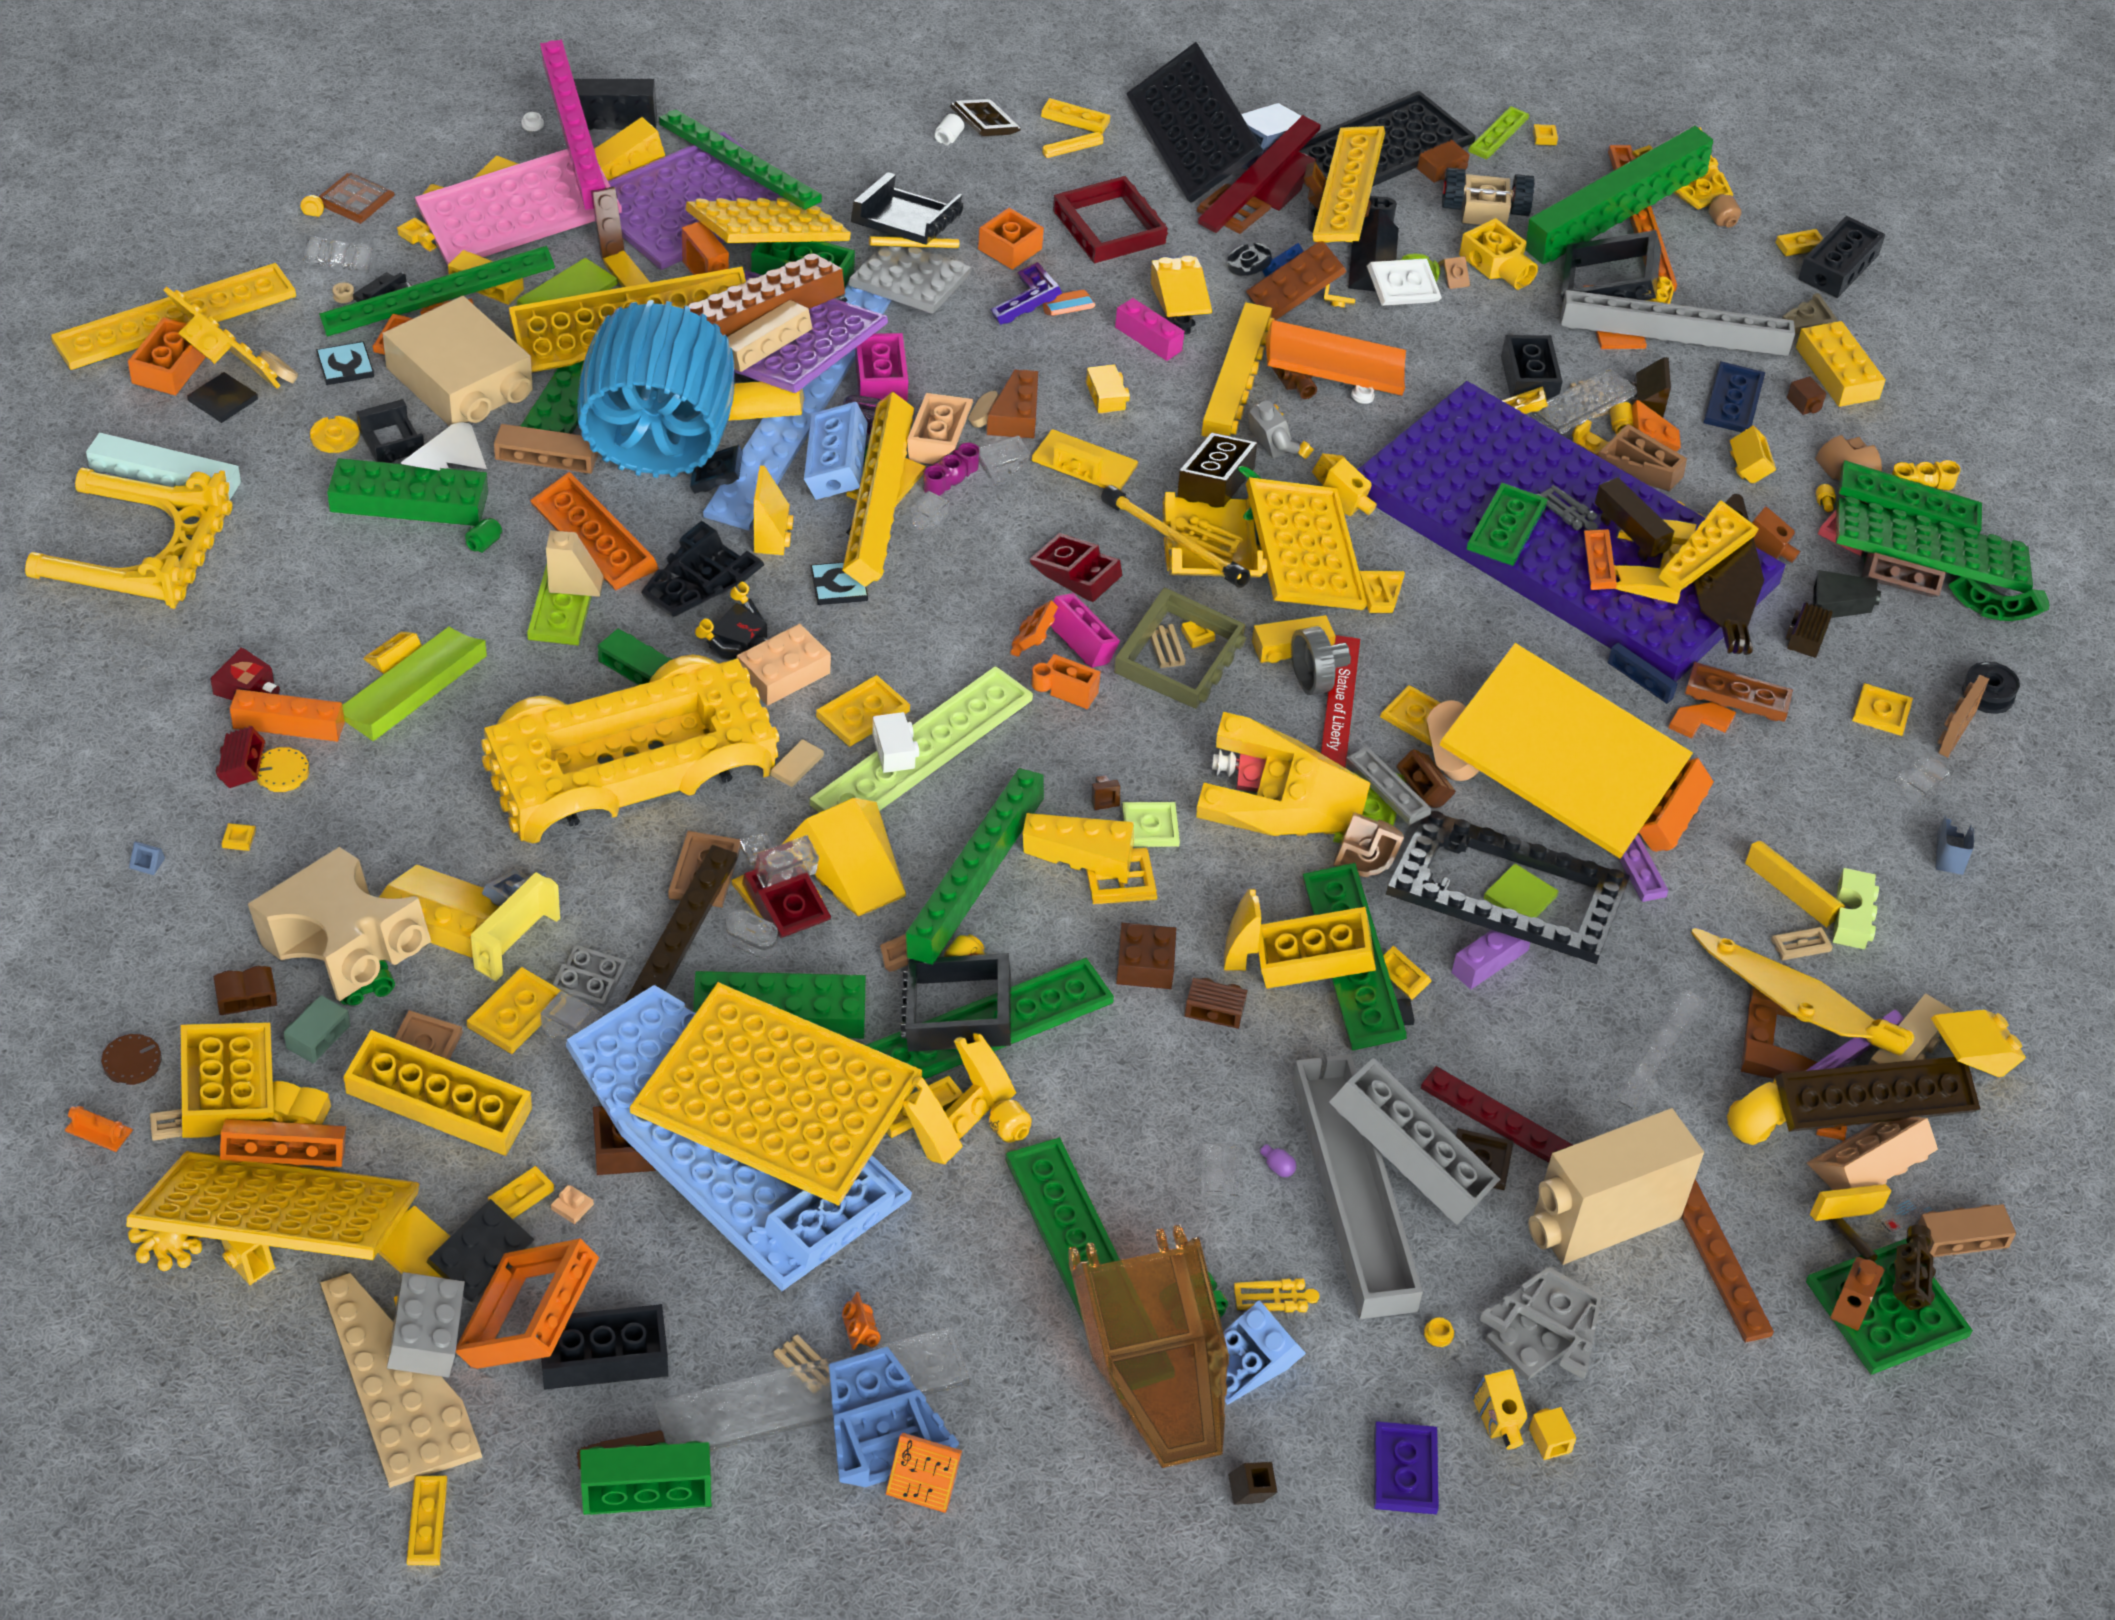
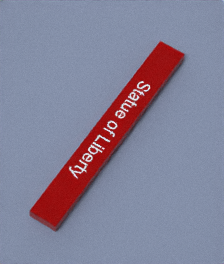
M1335 635L1334 645L1346 643L1349 647L1351 662L1348 666L1335 668V684L1333 689L1328 692L1321 754L1346 768L1361 639Z

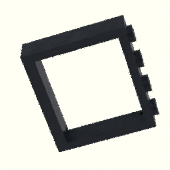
M1652 230L1567 245L1561 289L1562 301H1564L1566 290L1637 300L1655 299L1661 254L1657 231ZM1647 256L1645 277L1573 289L1576 267Z
M1009 953L938 957L933 965L908 959V970L903 971V985L907 988H902L903 1005L901 1006L902 1022H906L901 1023L902 1039L907 1038L908 1052L957 1049L954 1042L956 1038L962 1037L966 1039L967 1044L975 1042L974 1033L981 1034L990 1047L1011 1046V970ZM998 979L997 1019L916 1023L917 983L928 984Z

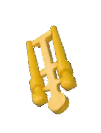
M1194 515L1189 519L1190 524L1182 517L1175 520L1176 529L1182 531L1180 534L1206 550L1231 559L1241 542H1243L1242 537L1212 525L1207 520H1199V517ZM1212 532L1217 533V534L1222 535V536H1225V537H1228V538H1231V539H1233V540H1235V541H1234V542H1233V541H1230V540H1228V539H1225V538H1223V537H1220V536H1218V535H1215V534H1213ZM1194 534L1202 536L1201 540L1199 537L1194 536ZM1210 539L1229 547L1230 551L1222 550L1206 541Z
M1295 1278L1294 1281H1291V1279H1281V1281L1234 1283L1237 1310H1248L1254 1305L1242 1304V1300H1274V1303H1263L1269 1311L1291 1313L1297 1310L1298 1312H1306L1308 1310L1307 1302L1316 1303L1319 1300V1292L1315 1289H1307L1304 1293H1297L1296 1290H1303L1305 1288L1304 1278ZM1241 1288L1273 1289V1293L1241 1294ZM1279 1289L1291 1290V1293H1280ZM1281 1300H1292V1301H1284V1303H1281Z

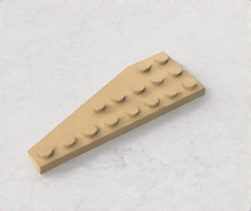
M348 1273L320 1282L389 1488L415 1479V1476H427L482 1458L481 1450L463 1400L441 1376L387 1369L394 1322L352 1274Z

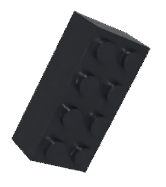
M573 78L588 130L622 131L641 117L656 129L657 104L654 79Z
M662 1304L572 1313L551 1356L541 1358L544 1390L668 1377V1354Z

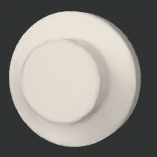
M528 112L523 116L521 124L527 131H538L543 128L544 120L539 113Z
M1356 385L1352 389L1351 396L1359 403L1369 404L1374 400V389L1372 387L1365 388Z

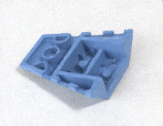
M888 1346L829 1364L839 1482L868 1487L888 1481L902 1432L952 1448H956L959 1445L955 1436L950 1434L945 1428L944 1421L938 1413H934L928 1405L926 1397L920 1389L917 1390L910 1381L909 1374Z

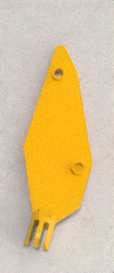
M1697 928L1691 931V934L1709 954L1803 1022H1811L1840 1036L1866 1038L1872 1045L1898 1056L1902 1055L1914 1041V1035L1911 1031L1884 1019L1874 1020L1818 979L1736 945L1730 939L1720 938Z

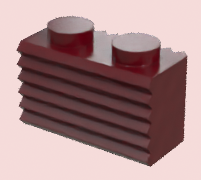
M253 726L244 727V729H239V731L235 730V732H230V734L226 733L224 744L220 747L221 758L219 765L216 767V775L228 788L258 780V772L260 771L259 768L261 767L260 764L263 756L262 752H264L263 748H265L264 744L266 743Z

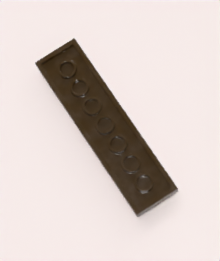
M1955 1056L1789 1072L1775 1076L1789 1132L1897 1121L1909 1117L1925 1118L1976 1112L1981 1109L1969 1065L1957 1061Z

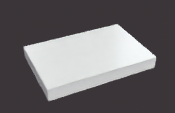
M1427 259L1370 262L1367 265L1382 306L1430 303L1439 301L1442 298Z

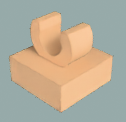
M567 1185L560 1192L559 1197L551 1204V1210L575 1224L594 1205V1201L573 1186Z

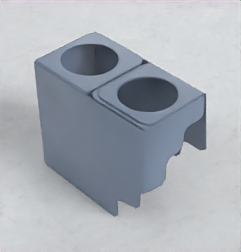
M1944 815L1937 832L1936 870L1963 875L1974 848V828L1971 825L1964 837L1963 833L1957 832V827L1951 826V819H1946ZM1946 835L1964 838V848L1949 845Z

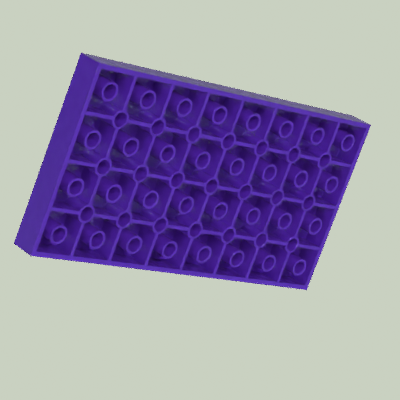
M1465 381L1357 469L1371 482L1372 486L1367 497L1377 503L1376 508L1611 649L1615 644L1620 643L1675 682L1693 667L1694 662H1698L1724 637L1722 628L1700 611L1694 582L1681 590L1677 604L1617 589L1591 590L1584 542V526L1576 531L1572 528V525L1565 523L1563 518L1547 506L1514 566L1467 550L1471 536L1501 483L1536 495L1555 485L1580 504L1586 505L1590 509L1589 511H1594L1597 514L1596 519L1592 521L1597 524V530L1609 529L1613 561L1616 566L1660 568L1663 553H1659L1655 558L1648 556L1647 561L1643 562L1638 557L1640 547L1635 542L1618 538L1621 529L1612 520L1609 526H1606L1600 518L1603 511L1595 504L1600 484L1619 477L1661 519L1697 524L1695 531L1706 519L1469 381ZM1555 491L1552 493L1555 497H1557L1567 506H1572L1567 501H1565L1561 496H1559ZM1758 548L1756 549L1764 583L1756 606L1780 584L1786 565ZM1616 575V582H1619L1620 578Z

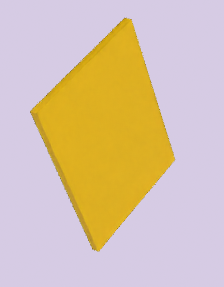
M1517 643L1505 655L1439 744V746L1619 859L1626 852L1693 754L1690 750Z
M717 982L631 1104L630 1113L839 1206L903 1107V1102L908 1099L915 1086L912 1084L917 1076L922 1077V1070Z
M186 1151L127 1216L126 1227L373 1260L416 1198L419 1191V1183L278 1163L233 1162L220 1160L219 1155Z

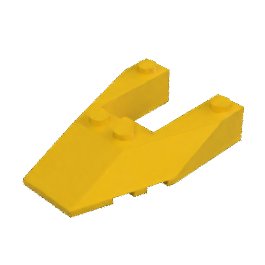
M1223 712L1217 732L1216 748L1265 759L1266 764L1257 795L1203 783L1197 804L1196 818L1271 836L1289 834L1306 836L1308 833H1345L1353 813L1363 814L1370 782L1297 739L1251 718Z

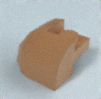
M1842 435L1834 437L1825 443L1815 458L1833 480L1837 479L1840 481L1841 466L1844 460L1882 472L1881 458L1875 445L1867 446L1860 437L1845 440Z
M1354 812L1340 841L1333 866L1337 867L1356 863L1359 876L1369 878V876L1380 874L1386 869L1388 870L1394 862L1404 835L1389 823L1380 819L1375 821Z

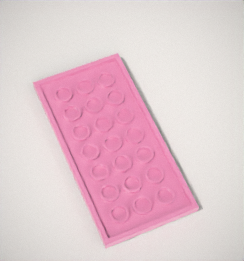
M568 149L415 197L416 205L430 232L434 235V240L447 266L463 250L486 257L595 221L594 209L585 210ZM600 168L605 188L611 187ZM617 199L619 213H622V207Z

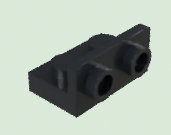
M386 272L355 292L353 300L359 302L393 292L398 285L407 283L406 274L400 272L393 276Z

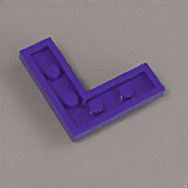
M1038 262L1018 272L1020 279L1029 290L990 309L1000 325L1010 323L1015 317L1023 313L1032 312L1037 306L1051 302L1058 295L1062 294L1059 285Z

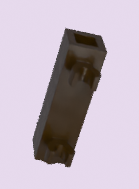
M1619 477L1599 485L1595 504L1603 511L1600 518L1606 526H1609L1612 520L1640 547L1638 557L1643 562L1647 561L1648 556L1655 558L1659 553H1665L1670 549L1674 530Z

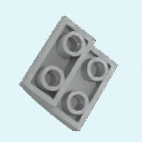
M574 945L567 963H562L553 986L562 990L567 995L605 1006L628 967V963L626 960Z

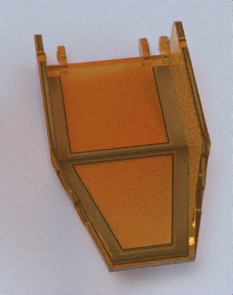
M1180 1225L1173 1226L1176 1249L1169 1250L1164 1229H1156V1239L1160 1252L1101 1265L1099 1264L1093 1243L1086 1245V1254L1091 1267H1089L1087 1261L1080 1262V1255L1076 1247L1069 1248L1070 1270L1093 1363L1161 1468L1223 1454L1225 1396H1227L1226 1378L1227 1367L1229 1366V1353L1200 1239L1196 1237L1188 1242Z

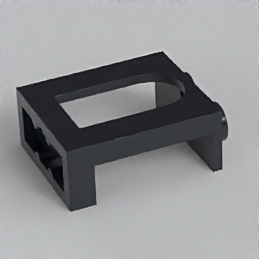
M403 399L356 411L358 429L376 462L392 463L397 459L412 455L424 446L423 434H417L408 419L407 406ZM397 425L404 438L380 444L374 430Z

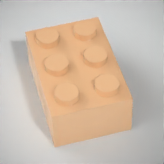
M801 624L737 655L742 667H746L749 672L751 686L757 688L760 699L767 706L830 674L831 653Z

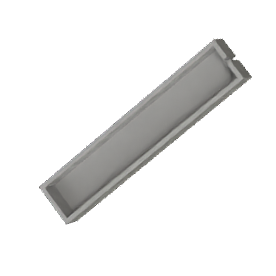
M1352 1055L1326 1057L1322 1079H1319L1322 1065L1321 1058L1296 1060L1292 1083L1359 1318L1366 1319L1418 1312L1423 1291L1382 1155L1366 1137L1362 1136L1329 1103L1346 1082L1357 1073Z

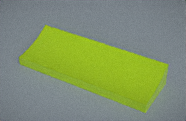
M450 626L344 703L343 713L345 722L372 741H375L487 656L486 640L473 638L456 631Z

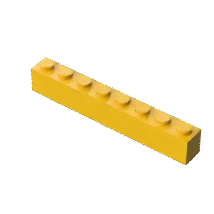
M1245 302L1203 419L1201 436L1208 437L1211 433L1231 437L1232 434H1237L1239 421L1236 420L1242 419L1244 412L1242 404L1247 405L1249 391L1247 389L1252 390L1255 378L1252 374L1257 375L1260 362L1257 360L1262 361L1265 350L1263 346H1266L1265 338L1268 333L1267 331L1272 320H1275V318H1271L1272 308Z

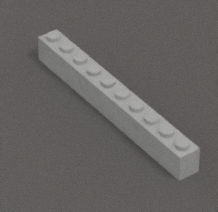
M1570 290L1565 292L1561 309V326L1571 329L1581 328L1594 332L1604 331L1656 338L1662 341H1679L1684 344L1694 343L1707 347H1724L1729 350L1739 349L1789 356L1795 336L1793 320Z

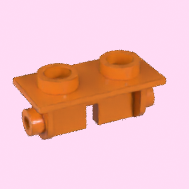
M82 1106L70 1108L68 1117L71 1118V1122L65 1129L67 1133L114 1152L118 1151L133 1131L132 1128L122 1125L119 1121L114 1122L85 1110Z
M856 1292L852 1300L845 1304L842 1311V1318L851 1348L855 1350L859 1343L875 1347L880 1342L881 1336L877 1327H875L873 1310L870 1305L862 1303L859 1292Z

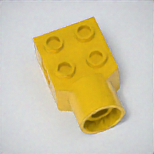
M1496 218L1464 233L1462 236L1459 256H1465L1468 263L1489 279L1502 278L1516 290H1519L1523 286L1531 284L1538 272V265L1524 255L1526 241Z

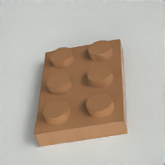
M1979 675L1975 683L1970 682L1963 695L1965 698L1960 697L1954 711L1956 713L1951 712L1944 726L1948 730H1944L1939 738L1938 744L1941 745L1939 754L1945 757H1949L1977 712L1989 678Z
M688 831L668 891L669 899L681 901L712 845L737 853L738 859L741 840ZM735 865L712 906L723 908Z
M409 1010L394 1039L449 1060L463 1034L462 1026Z

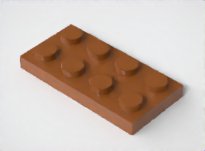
M1320 241L1248 289L1246 293L1254 304L1272 308L1271 318H1275L1276 321L1347 271L1324 241Z
M1694 662L1685 694L1691 695V697L1698 700L1705 699L1716 702V704L1723 707L1730 706L1741 709L1744 713L1762 715L1772 721L1780 720L1785 722L1793 689Z

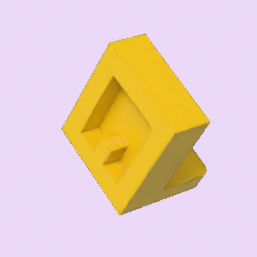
M1587 419L1582 425H1577L1573 430V442L1599 456V452L1609 442L1590 432L1592 422Z
M1322 453L1312 470V473L1322 485H1324L1329 470L1342 458H1345L1343 455Z

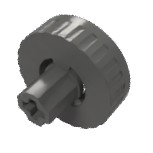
M1319 626L1296 630L1292 636L1291 656L1293 668L1305 694L1314 695L1331 691L1335 684V668L1348 666L1351 662V655L1347 644L1342 643L1331 646L1327 635Z

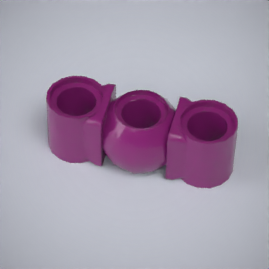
M963 443L959 446L958 450L952 452V455L944 456L938 463L936 462L934 465L927 467L924 471V492L930 496H940L946 490L951 489V485L961 483L966 476L968 477L971 473L976 472L979 468V447L974 443Z

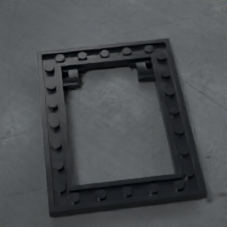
M1431 811L1430 815L1421 819L1388 884L1385 895L1597 964L1630 875L1624 874L1618 869H1609L1597 865L1593 861H1584L1572 857L1565 852L1547 849L1541 844L1522 841L1516 836H1507L1495 832L1488 827L1482 828L1470 824L1464 819H1455L1445 816L1439 811ZM1439 846H1444V849L1458 854L1466 852L1467 848L1470 847L1596 888L1579 932L1571 931L1564 926H1556L1544 922L1537 917L1531 918L1519 914L1513 909H1504L1492 905L1485 900H1477L1465 896L1461 892L1449 891L1448 888L1451 880H1448L1449 878L1443 877L1441 883H1435L1432 880L1433 873L1430 872L1431 869L1429 867Z

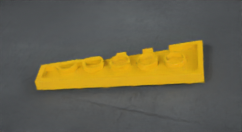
M1720 500L1708 514L1707 518L1699 525L1698 529L1690 536L1689 540L1662 570L1658 578L1678 593L1752 539L1759 528Z

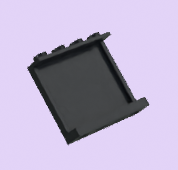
M887 172L853 201L851 222L927 245L941 231H944L949 224H952L957 216L961 215L963 211V203H961L962 194H958L948 204L894 188L896 174Z

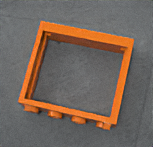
M581 1238L504 1253L456 1346V1353L470 1367L476 1369L550 1357L597 1264L599 1256ZM507 1263H509L512 1266V1268H506ZM555 1273L525 1334L495 1339L525 1279Z

